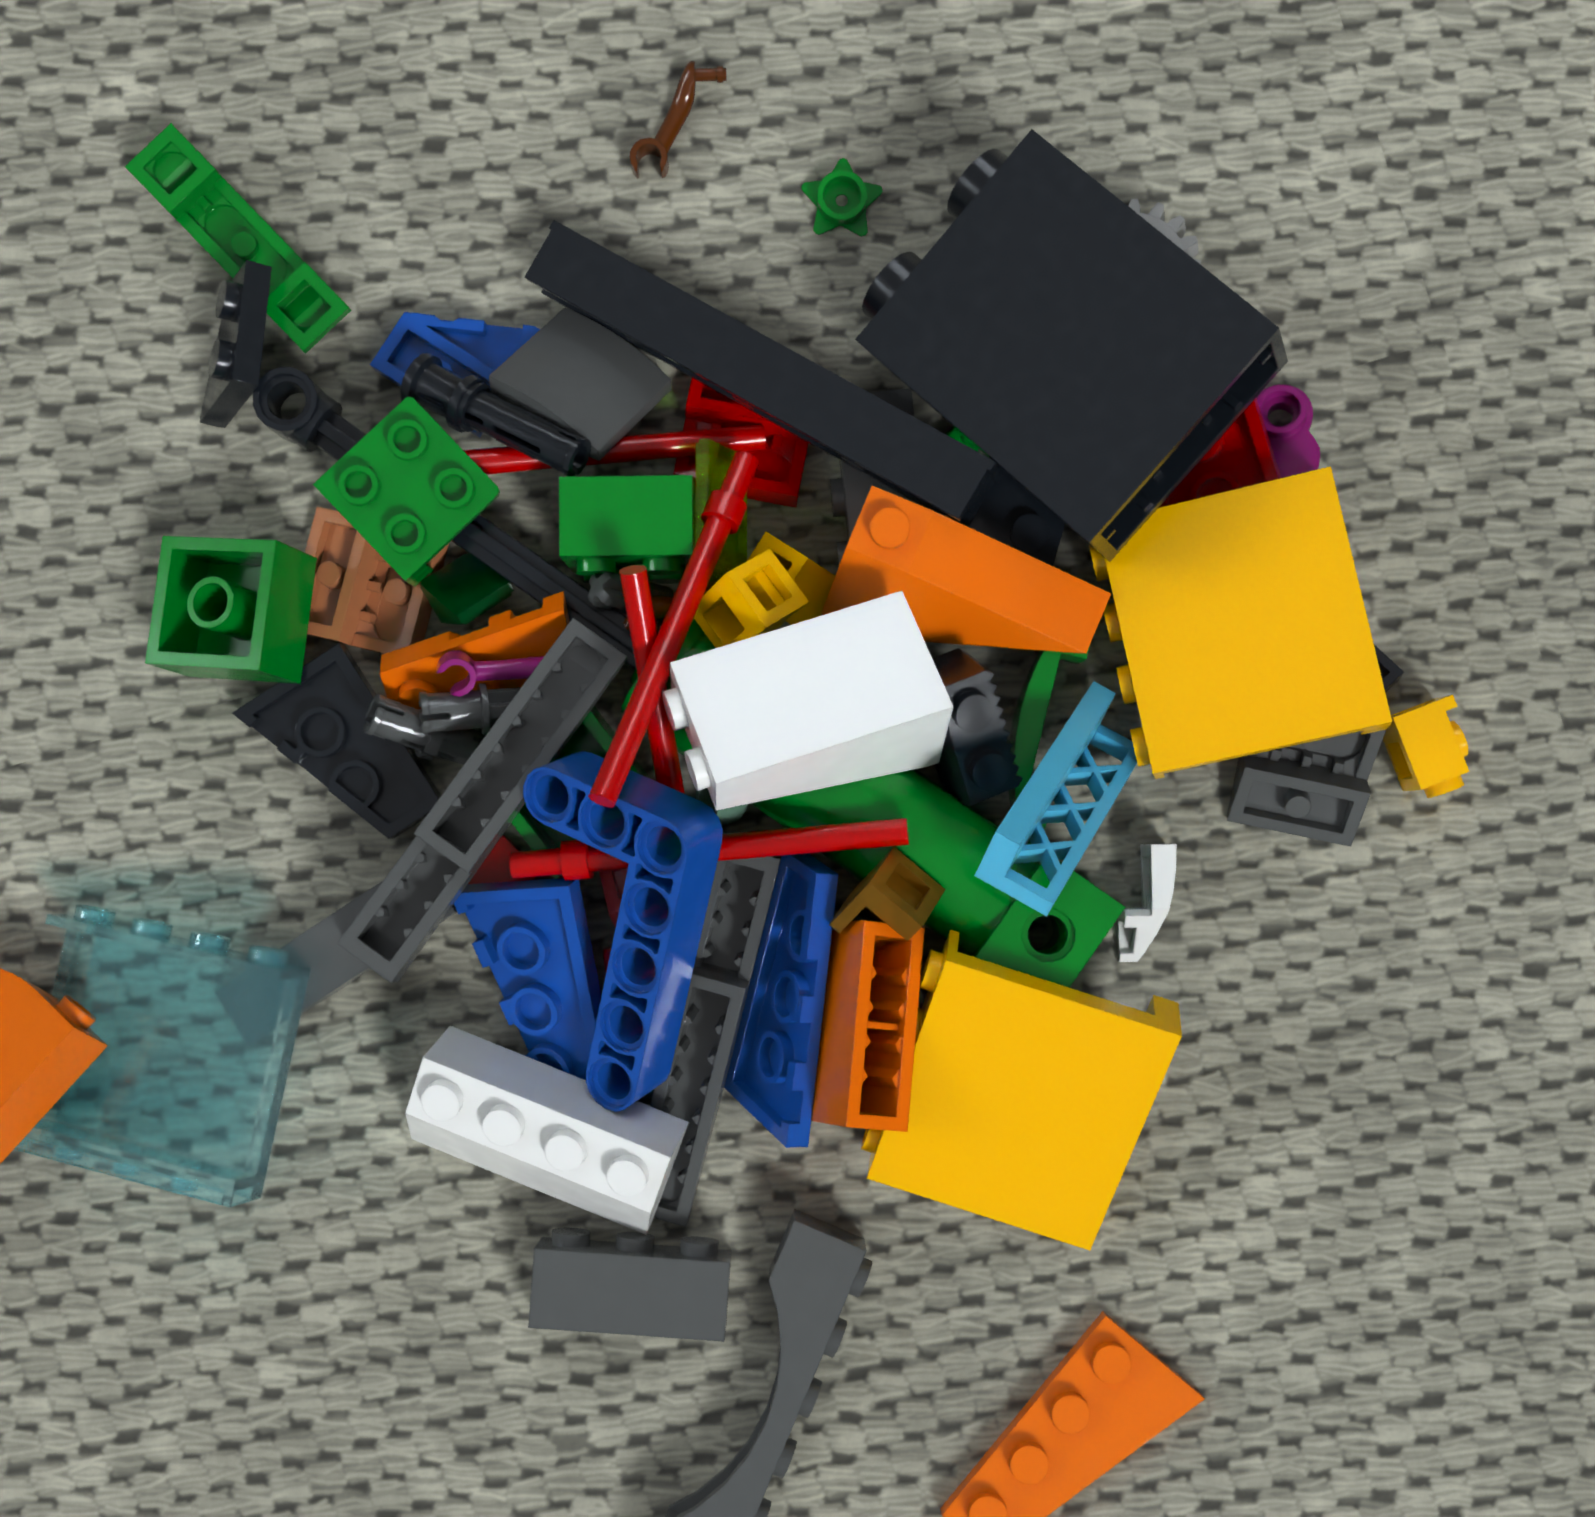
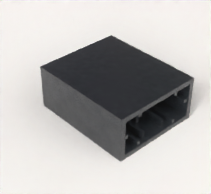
M1031 129L1009 157L998 149H990L976 158L963 172L950 194L947 205L949 214L956 220L923 259L913 252H905L894 258L881 270L870 285L862 304L863 313L871 321L855 340L1052 513L1111 562L1284 367L1288 359L1278 326Z

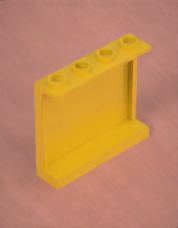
M1331 466L1160 507L1111 562L1089 545L1097 581L1110 580L1115 602L1107 604L1104 610L1110 641L1112 643L1123 640L1128 664L1116 667L1124 704L1137 702L1142 727L1130 729L1138 767L1151 764L1155 779L1164 778V773L1358 731L1363 735L1386 730L1391 725L1392 718Z
M950 929L942 953L930 950L921 975L920 988L928 992L922 1008L918 1007L908 1132L865 1129L861 1150L871 1153L866 1179L1090 1251L1182 1037L1179 1003L1153 995L1147 1011L1144 1012L957 952L960 932Z

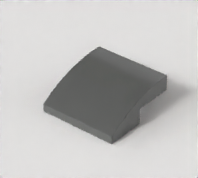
M568 308L562 309L489 375L492 394L512 405L542 417L568 432L590 440V458L600 461L672 390L671 379L638 349L604 326Z
M1386 730L1363 735L1358 731L1239 757L1227 812V821L1351 847L1371 795L1367 780Z

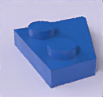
M404 312L370 363V366L376 372L401 387L403 377L413 360L420 354L428 352L440 358L444 368L464 378L473 374L485 380L486 384L490 387L489 375L540 329L530 325H523V328L487 325L484 320L458 318L454 321L440 320L435 315ZM476 430L470 431L479 438L483 434Z

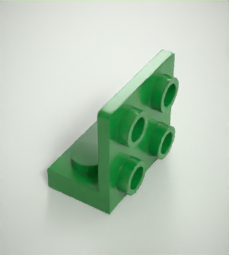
M406 397L313 484L404 581L414 587L433 571L428 562L500 495L498 486L413 397Z

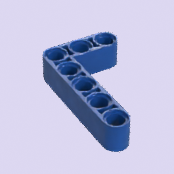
M580 751L545 764L530 772L523 785V797L527 809L542 824L629 864L586 1069V1084L589 1093L603 1108L615 1112L625 1110L667 1080L671 1072L722 845L723 829L717 814L704 802L632 770L628 773L615 807L608 808L593 802L588 796L604 758L590 752Z

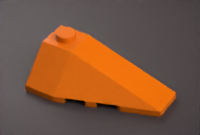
M872 485L845 548L821 615L903 591L925 642L1086 654L1111 593L940 513Z

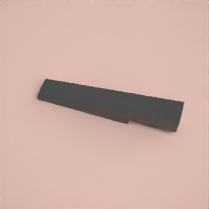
M572 618L413 834L416 837L337 942L338 946L388 982L395 983L400 981L524 806L523 785L527 775L534 769L553 762L558 758L628 659L625 654Z
M782 856L717 862L671 1072L667 1080L654 1089L650 1104L653 1108L689 1122L654 1216L656 1219L684 1227L689 1222Z

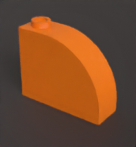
M851 921L840 933L834 929L832 930L811 1121L850 1128L908 1132L925 928L922 927L908 941L883 922Z
M1 968L0 1164L108 1046L90 1028L96 1021V1018L78 1001L68 995L59 1000L41 988Z

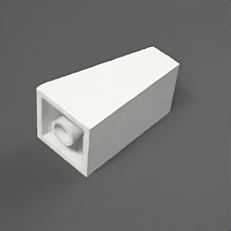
M903 591L670 662L671 689L662 691L663 703L673 730L677 731L685 728L692 749L684 751V755L694 787L697 791L708 788L716 810L937 764L940 761L953 711V704Z

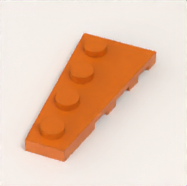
M1102 1311L940 1508L941 1515L943 1517H1047L1205 1398L1197 1389Z

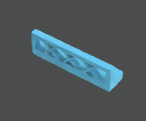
M1094 681L999 825L974 875L1046 917L1137 765L1133 742L1101 724L1116 693ZM1089 744L1122 761L1121 765L1097 766L1088 749ZM1087 785L1096 802L1074 803L1066 786ZM1064 822L1073 841L1050 843L1042 824ZM1040 862L1050 884L1046 889L1011 868L1017 863Z

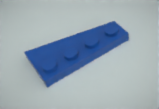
M809 853L784 855L781 857L724 1086L786 1148L808 1147L832 937V927L829 924L834 918L838 874Z
M564 878L468 884L454 903L458 914L465 912L477 938L472 943L482 967L490 966L504 997L499 1002V1005L509 1026L515 1024L528 1049V1053L525 1056L586 1080V1069L601 1001V991L579 880L565 881Z

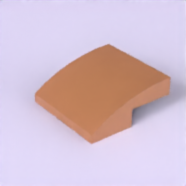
M317 507L305 553L317 558L307 635L381 654L424 640L432 607L421 590L420 583L414 587L404 581L339 511ZM449 543L428 562L433 569L428 576L444 566Z

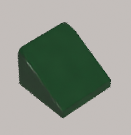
M469 553L458 557L423 579L420 583L421 590L440 622L455 625L468 624L512 596L511 592L514 591L509 581Z

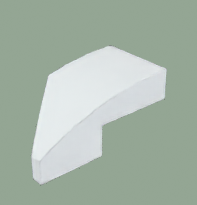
M1140 844L1142 908H1125L1117 919L1118 962H1138L1162 926L1169 912L1174 891L1177 844Z

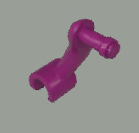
M452 650L446 652L439 659L437 673H442L453 665L464 667L468 671L467 677L455 683L450 689L451 695L461 697L468 694L474 688L476 681L528 679L544 656L473 661L467 653L460 650Z

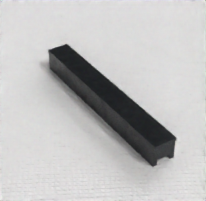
M555 220L551 223L549 227L551 231L526 273L525 278L542 288L541 293L555 302L604 326L630 344L917 504L969 527L993 484H998L1002 474L997 463L992 459Z

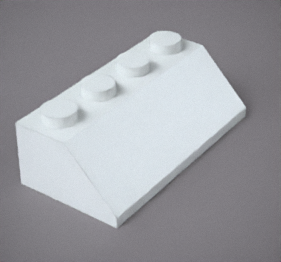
M449 1026L423 1056L405 1112L411 1139L647 1235L689 1124L688 1121L638 1101L623 1111L614 1112L605 1109L589 1093L586 1080L453 1026Z

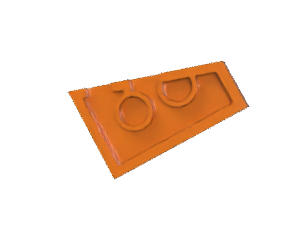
M564 591L543 598L542 608L515 616L511 610L491 616L489 617L488 627L461 636L460 634L448 631L381 655L380 677L387 698L415 709H421L419 707V692H450L451 687L455 683L463 680L468 675V671L460 665L450 666L444 672L437 673L439 659L446 652L452 650H460L467 653L473 661L545 656L570 622ZM527 679L476 681L472 690H477L478 683H485L487 689L522 687Z

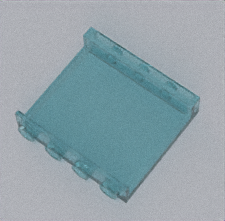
M77 904L74 914H47L45 924L67 929L52 995L59 1000L68 995L90 1011L96 1018V1021L90 1028L108 1046L14 1150L226 1207L261 1199L311 968L287 963L289 952L277 948L250 945L248 953L229 949L231 938L217 934L192 931L190 939L172 936L173 925L162 921L133 918L132 926L114 922L116 911L107 908Z

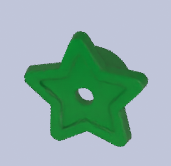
M840 159L833 171L822 180L805 182L802 185L803 193L817 207L813 231L815 234L821 235L842 226L858 236H865L868 233L866 208L882 194V187L863 182L857 174L853 173L848 160ZM844 195L847 198L848 202L845 206L837 205L836 198L838 196Z

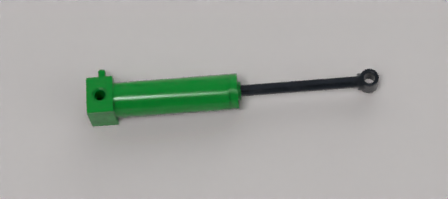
M278 367L268 371L259 379V386L253 392V407L257 417L281 438L298 444L308 452L320 448L338 461L366 435V433L341 417L342 406L340 403L325 394L304 372L293 367ZM304 393L306 402L303 411L292 419H282L281 407L284 401L293 394ZM479 514L452 542L542 605L543 598L564 591L570 621L572 618L576 619L625 654L628 658L625 664L635 670L630 679V683L633 685L621 707V712L624 714L638 681L630 632L623 625L624 619L627 617L622 613H618L613 607L611 610L595 607L588 600L589 590ZM695 619L692 621L676 661L715 649V646ZM670 676L666 683L667 690L671 689ZM685 728L674 731L677 750L685 757L684 751L692 749ZM916 769L751 803L785 828L907 818L909 845L821 853L862 881L893 847L897 848L945 888L944 893L924 923V926L945 941L950 929L960 932L958 950L964 954L1069 988L1125 909V906L1074 871L1047 916L1053 926V934L1050 941L1043 947L1033 948L1028 939V930L1031 923L1036 918L1043 916V914L974 876L998 826L971 807L963 806L962 801H959L958 798ZM1040 862L1017 863L1011 868L1046 889L1050 884Z

